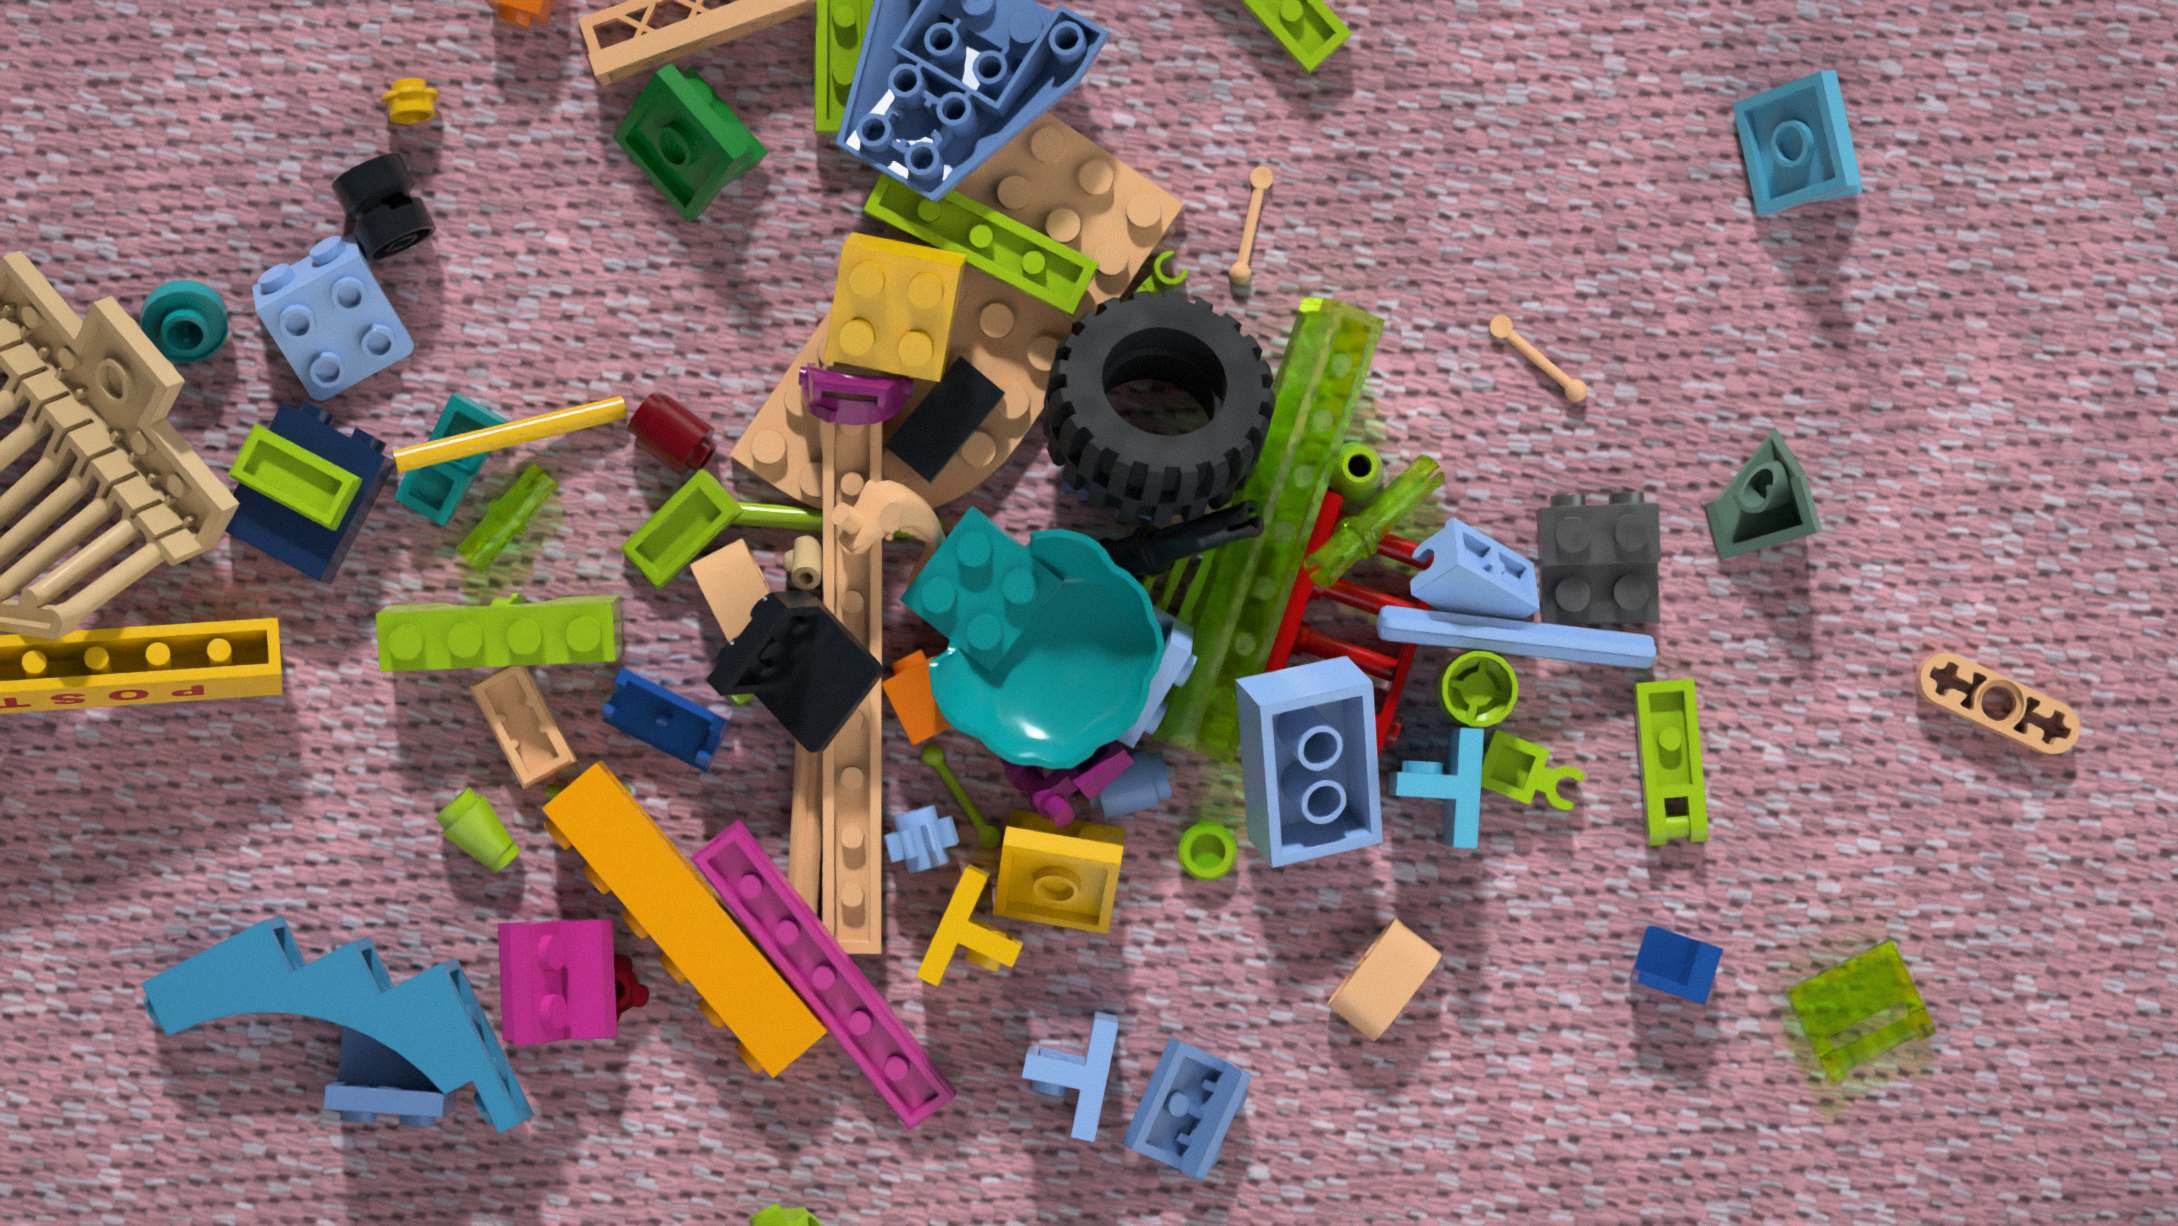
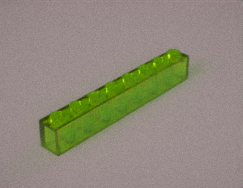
M1303 297L1271 389L1275 394V407L1259 462L1255 465L1252 477L1243 490L1236 491L1231 505L1240 504L1248 499L1253 500L1259 509L1249 513L1248 518L1262 514L1264 531L1258 537H1249L1216 548L1190 626L1194 627L1191 654L1197 656L1196 663L1182 687L1174 684L1170 687L1164 698V702L1168 703L1167 710L1151 738L1232 765L1240 742L1235 679L1264 673L1385 322L1384 319L1337 299Z

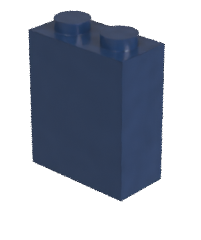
M305 400L299 410L282 402L268 430L362 478L363 481L336 531L328 529L239 482L233 497L240 504L225 532L317 581L331 584L396 463L395 460L382 454L387 443L357 427L351 437L331 427L336 416Z

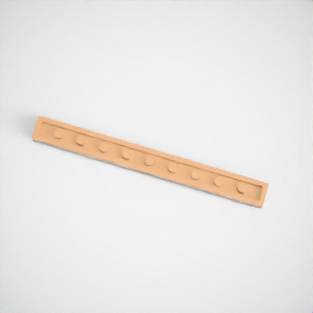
M823 366V369L835 372L883 376V371L859 366ZM824 391L823 395L876 401L878 399L875 396ZM823 421V604L883 667V538L874 542L873 546H870L865 553L853 555L840 543L837 538L840 529L831 522V513L838 504L846 503L853 507L858 501L864 485L870 479L875 483L883 481V422L867 425H849ZM882 676L823 751L822 923L847 954L882 953Z

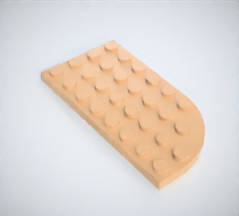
M1048 111L953 190L1099 262V268L1072 318L965 265L948 366L945 373L957 358L962 356L1004 391L1006 395L931 484L886 448L885 444L937 382L909 376V379H914L912 398L907 397L901 411L896 416L883 421V481L891 480L908 487L924 499L932 510L972 492L1007 462L1044 410L1045 405L1043 403L1051 365L1054 362L1056 349L1062 337L1071 333L1072 324L1084 313L1092 312L1095 315L1098 304L1114 297H1118L1119 300L1121 299L1184 207L1182 202ZM887 226L880 238L930 247L890 226ZM832 307L729 454L733 459L780 491L799 502L823 510V420L812 415L805 407L801 398L799 372L800 367H807V363H815L816 367L822 369L823 366H853L823 360ZM883 371V376L898 375Z

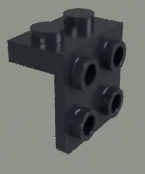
M810 590L768 593L752 608L750 612L752 619L741 634L730 640L720 650L717 656L719 663L706 681L720 696L753 693L808 752L824 751L879 681L883 672L882 666Z

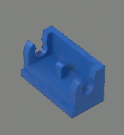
M621 667L614 681L615 691L609 702L602 706L600 715L604 717L602 721L707 773L733 720L630 669Z

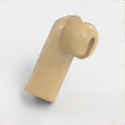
M809 535L796 538L794 540V549L786 552L783 557L784 569L786 572L792 570L791 581L799 589L811 590L821 582V573L823 571L822 548L819 542Z

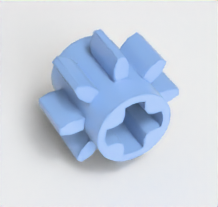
M930 805L892 817L896 831L887 833L884 836L891 863L904 859L908 874L950 862L947 847L959 843L952 816L939 819L935 805Z

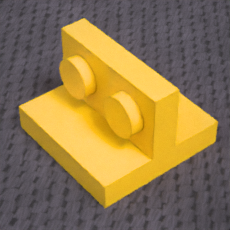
M1011 809L1003 841L993 915L1108 934L1126 828L1074 819L1065 827H1057L1051 820L1043 819L1037 813Z
M971 864L965 868L918 970L917 978L938 987L959 944L969 948L965 955L967 960L986 969L997 972L1001 963L1011 968L1013 967L1024 940L972 917L991 875L990 873Z

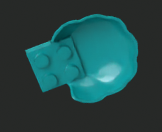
M972 506L899 599L949 639L947 650L932 659L929 664L932 695L944 718L954 728L964 734L979 738L990 751L1006 761L1023 766L1037 765L1046 769H1072L1091 757L1098 747L1117 740L1136 724L1148 700L1151 680L1158 672L1165 652L1161 626L1154 616L1152 602L1146 589L1129 572L1115 565L1107 551L1089 536L1065 529L1035 531L1029 534L1030 543L1024 546L975 506Z

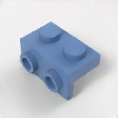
M1170 1036L1122 1144L1135 1152L1175 1167L1189 1177L1203 1182L1209 1169L1220 1158L1223 1139L1234 1115L1241 1110L1246 1101L1247 1086L1251 1080V1074L1226 1059Z

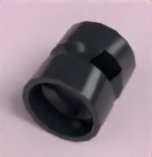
M390 153L365 161L340 175L333 181L331 186L345 215L357 218L358 222L353 231L369 261H377L394 256L424 241L436 230V226L423 200L420 197L410 195L415 183L401 155L398 153Z

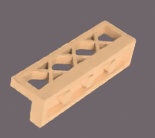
M630 0L579 18L578 21L590 52L588 57L594 74L601 85L606 86L813 12L817 0H738L713 10L703 7L706 0H696L695 3L689 0ZM672 1L691 10L688 18L657 30L649 27L660 5ZM646 11L641 22L629 17ZM615 21H619L637 30L632 39L601 49L595 32L596 28Z

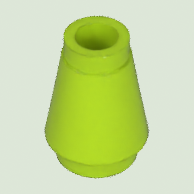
M1358 442L1347 443L1338 447L1330 455L1326 465V477L1330 487L1336 494L1342 495L1345 499L1361 500L1371 496L1380 487L1384 476L1383 463L1378 453L1370 446ZM1353 457L1363 458L1364 466L1369 468L1366 476L1355 477L1350 473L1348 462Z
M470 787L461 792L434 818L443 827L441 835L484 866H488L494 874L500 872L521 851L514 843L513 838L484 793L478 797Z

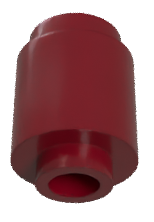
M655 393L650 394L636 410L627 426V431L636 436L635 444L680 476L690 469L696 473L703 469L717 448V444L711 441L715 429L670 396L662 399Z

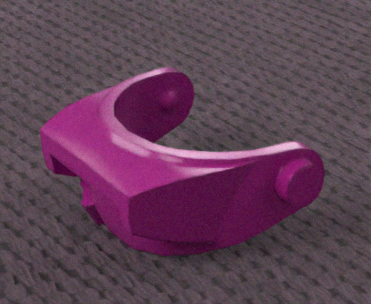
M807 363V367H800L799 372L801 398L805 407L812 415L827 423L867 425L886 421L896 416L901 411L907 397L912 398L914 379H909V376L905 375L868 376L825 370L816 367L815 363ZM824 391L875 396L878 399L877 401L849 399L823 395Z

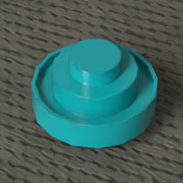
M192 280L172 281L158 286L146 297L141 308V330L167 360L177 363L198 362L211 357L223 346L228 335L227 306L221 296L208 285Z

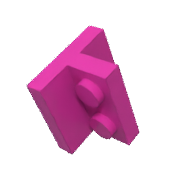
M612 919L498 923L503 1041L513 1040V1045H535L564 1039H606L617 1037Z

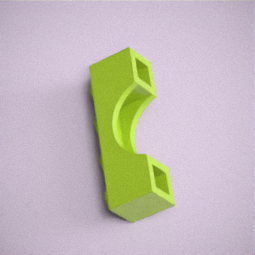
M621 594L561 597L541 602L495 606H462L449 603L388 605L376 613L380 672L617 661L624 653Z

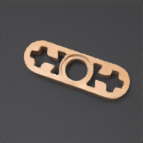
M1953 653L1933 654L1925 658L1916 670L1915 686L1919 695L1925 701L2042 754L2063 753L2069 750L2079 737V719L2074 710L2068 705ZM1949 664L1953 667L1950 676L1965 685L1973 683V674L1980 677L1981 680L1973 687L1969 694L1968 708L1960 704L1967 696L1963 692L1956 689H1944L1940 695L1935 692L1937 682L1930 678L1932 669L1941 670ZM1994 686L2006 690L2012 700L2010 713L1999 721L1987 717L1981 705L1984 693ZM2027 699L2034 703L2027 713L2038 718H2051L2054 713L2059 715L2057 725L2064 729L2061 738H2050L2045 743L2042 741L2044 731L2031 723H2022L2021 733L2014 730V726L2020 722L2025 714Z

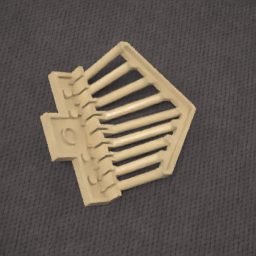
M21 250L3 256L0 261V373L5 371L9 378L0 391V420L28 401L31 403L21 425L0 441V472L53 429L54 432L40 461L0 497V529L75 460L76 462L67 480L0 538V569L99 484L94 500L0 576V631L56 640L74 632L79 621L163 561L167 560L173 566L216 547L240 503L233 497L227 486L214 475L195 453L189 442L183 439L166 419L185 380L112 296L93 302L83 322L81 317L68 306L49 284L47 278L36 269ZM121 508L123 509L119 523L34 585L23 589ZM144 534L146 536V545L79 593L56 606L48 605L49 602L140 535ZM23 589L19 600L10 599Z

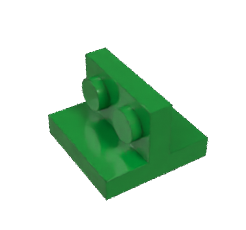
M672 63L655 72L613 135L614 140L688 223L706 211L723 187L759 165L768 153L692 66L680 73Z

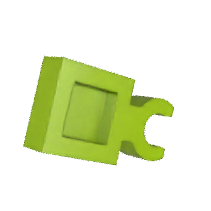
M1494 729L1482 758L1481 787L1526 805H1530L1535 790L1543 793L1545 800L1552 807L1559 810H1572L1574 803L1559 797L1556 792V785L1563 777L1583 782L1585 774L1572 766H1558L1553 769L1545 767L1551 750Z

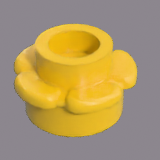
M405 78L394 81L391 84V91L382 95L381 103L385 104V107L388 108L389 120L393 123L411 124L424 122L436 116L434 100L439 99V93L435 89L426 88V81L423 79Z

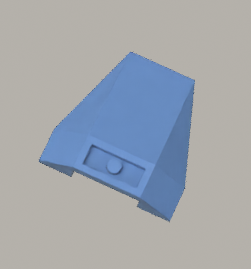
M874 0L836 145L935 204L1077 87L1110 37V34L1107 30L1061 4L1053 12L1033 0Z

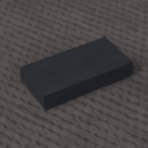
M959 356L943 375L941 381L936 383L885 446L931 484L1006 394L962 356Z

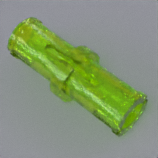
M533 461L500 500L493 498L486 506L490 512L463 543L455 548L462 557H467L468 562L482 573L488 569L487 567L516 534L521 537L529 529L528 525H526L527 521L549 496L561 486Z

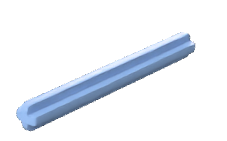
M1391 605L1381 608L1376 622L1378 636L1384 641L1636 669L1651 667L1653 658L1656 657L1654 640L1651 636L1645 634Z

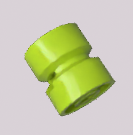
M1472 651L1452 658L1441 668L1435 681L1434 696L1439 710L1450 722L1466 728H1483L1501 722L1511 713L1518 699V681L1513 668L1502 657L1487 651Z

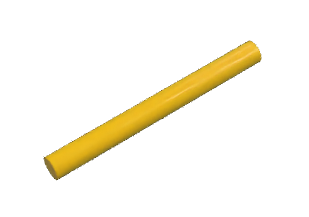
M618 396L393 450L397 471L401 473L626 419L627 412L623 397Z

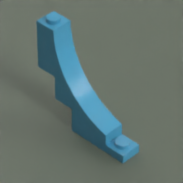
M282 915L263 920L141 983L147 995L144 998L146 1011L153 1023L159 1028H163L166 1036L188 1030L209 1020L239 1014L289 1013L316 1017L344 1025L370 1036L399 1053L422 1071L444 1095L473 1081L478 1091L474 1094L477 1109L487 1124L491 1125L494 1123L499 1134L535 1116L457 958L442 962L394 987L370 936L352 941L307 964Z

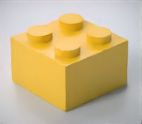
M851 232L842 246L823 360L940 382L948 366L967 254Z

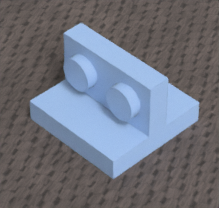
M1095 1011L1086 1057L1028 1045L1022 1078L1033 1080L1031 1090L1066 1097L1068 1087L1079 1089L1071 1125L1072 1138L1091 1142L1095 1141L1119 1024L1117 1015Z

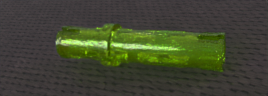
M1425 455L1416 457L1407 469L1354 517L1350 516L1347 518L1346 516L1338 522L1334 529L1335 534L1318 550L1305 558L1303 562L1305 571H1311L1316 565L1320 566L1309 576L1311 580L1322 588L1328 589L1358 560H1367L1376 553L1378 542L1435 489L1440 488L1444 484L1445 475L1443 472H1438L1433 478H1429L1440 467L1438 463Z

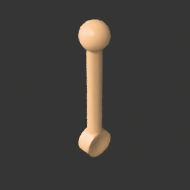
M1257 167L1250 175V184L1253 187L1237 262L1230 267L1228 275L1230 280L1236 285L1246 284L1251 278L1248 262L1264 190L1268 189L1273 181L1272 172L1266 167Z
M1498 315L1491 320L1489 331L1494 338L1506 339L1565 389L1564 392L1568 400L1580 402L1585 399L1588 391L1585 383L1581 380L1570 379L1513 331L1512 321L1507 316Z

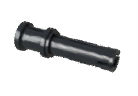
M1248 499L1240 504L1206 514L1194 520L1184 521L1162 529L1155 525L1146 524L1137 527L1131 536L1115 541L1106 537L1097 540V542L1107 551L1115 565L1126 570L1133 577L1142 574L1155 577L1165 573L1173 561L1249 537L1254 538L1262 535L1264 521L1262 514L1248 518L1249 513L1259 509L1253 500Z

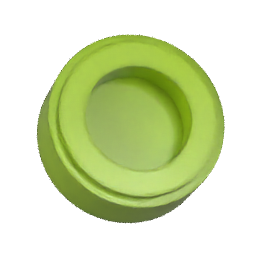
M1202 822L1193 825L1183 834L1178 846V856L1181 865L1191 876L1199 880L1212 881L1223 877L1231 870L1236 860L1237 847L1233 836L1226 828L1216 823Z

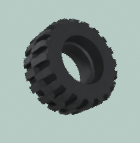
M1149 291L1129 293L1126 302L1120 303L1118 297H1114L1098 304L1095 315L1092 312H1087L1079 317L1072 324L1071 333L1062 337L1056 349L1043 403L1045 406L1042 415L1043 434L1049 439L1047 451L1053 464L1058 467L1065 465L1062 478L1075 491L1080 490L1082 487L1089 492L1087 497L1089 503L1101 510H1104L1106 505L1119 509L1118 517L1134 522L1136 515L1151 517V524H1170L1174 515H1181L1183 521H1190L1203 517L1207 504L1212 510H1218L1230 502L1234 491L1243 490L1252 477L1255 465L1259 462L1274 413L1275 394L1271 390L1274 381L1270 365L1265 360L1260 361L1263 350L1255 338L1250 334L1243 337L1240 334L1242 324L1228 313L1221 317L1212 312L1213 304L1199 298L1196 299L1195 303L1180 299L1181 293L1163 291L1162 297H1150ZM1150 379L1164 381L1178 386L1193 396L1206 412L1209 423L1198 430L1182 435L1166 436L1152 434L1132 426L1120 417L1110 405L1105 394L1123 383L1134 380Z

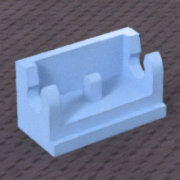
M1454 517L1445 522V528L1423 541L1412 554V558L1421 563L1428 561L1434 555L1432 565L1427 570L1421 571L1410 581L1411 595L1440 611L1524 620L1540 610L1534 563Z

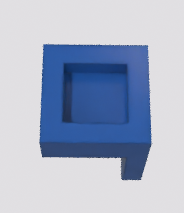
M1648 926L1645 929L1629 980L1705 1005L1723 948L1655 926Z

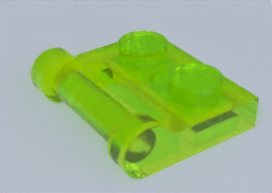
M1886 939L1783 989L1814 1053L1815 1060L1829 1085L1847 1077L1846 1071L1913 1038L1921 1042L1936 1034L1932 1019L1893 940ZM1900 1003L1904 1013L1903 1018L1835 1050L1829 1036Z

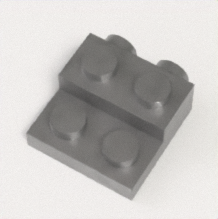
M1644 492L1609 494V505H1586L1585 494L1550 496L1551 507H1541L1536 510L1541 623L1577 625L1660 621L1658 562L1661 561L1659 503H1644Z

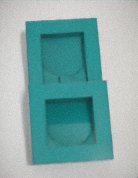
M457 392L450 396L428 442L505 424L508 420ZM491 451L407 471L394 499L436 523L446 526L466 497Z

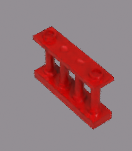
M1321 489L1314 504L1256 675L1285 669L1290 653L1301 656L1303 651L1326 660L1347 656L1363 673L1387 680L1388 684L1378 713L1375 714L1377 755L1379 757L1382 747L1392 750L1397 740L1403 717L1395 715L1394 712L1418 644L1402 643L1397 658L1394 659L1311 630V623L1303 621L1302 617L1309 598L1320 601L1321 596L1379 616L1381 608L1386 605L1426 610L1431 608V605L1418 598L1414 604L1330 575L1331 568L1321 565L1328 543L1339 546L1340 541L1422 570H1427L1432 565L1434 555L1423 563L1413 559L1412 554L1420 545L1419 543L1349 520L1350 513L1340 510L1344 496Z

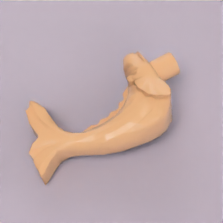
M870 479L864 485L858 501L853 507L846 503H840L831 513V522L840 529L837 535L838 540L853 555L865 553L870 546H873L874 542L883 537L887 541H891L893 539L892 534L898 530L907 532L909 535H914L917 539L925 541L924 551L907 579L906 585L908 587L946 539L940 521L928 503L908 487L891 480L875 483Z

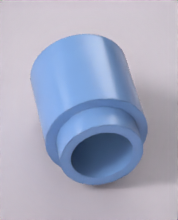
M1146 749L1128 753L1134 763L1089 801L1091 810L1103 808L1105 819L1158 807V800L1172 797L1162 752L1147 755Z

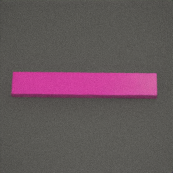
M739 819L692 854L690 859L909 1131L956 1097L957 1090Z

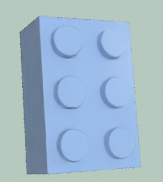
M1347 656L1235 679L1248 839L1268 864L1275 868L1383 843L1373 682Z

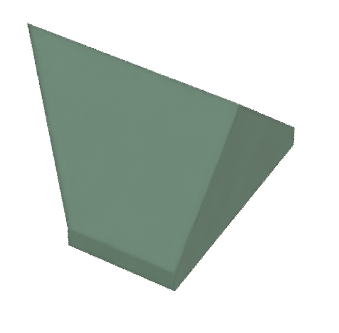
M1776 428L1771 431L1714 502L1705 504L1720 560L1822 531L1807 476Z

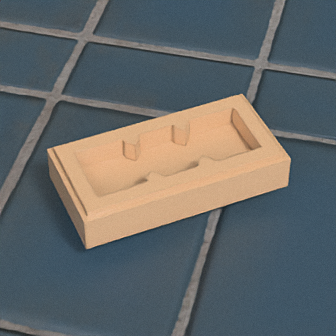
M527 665L505 666L469 685L523 789H527L578 762Z

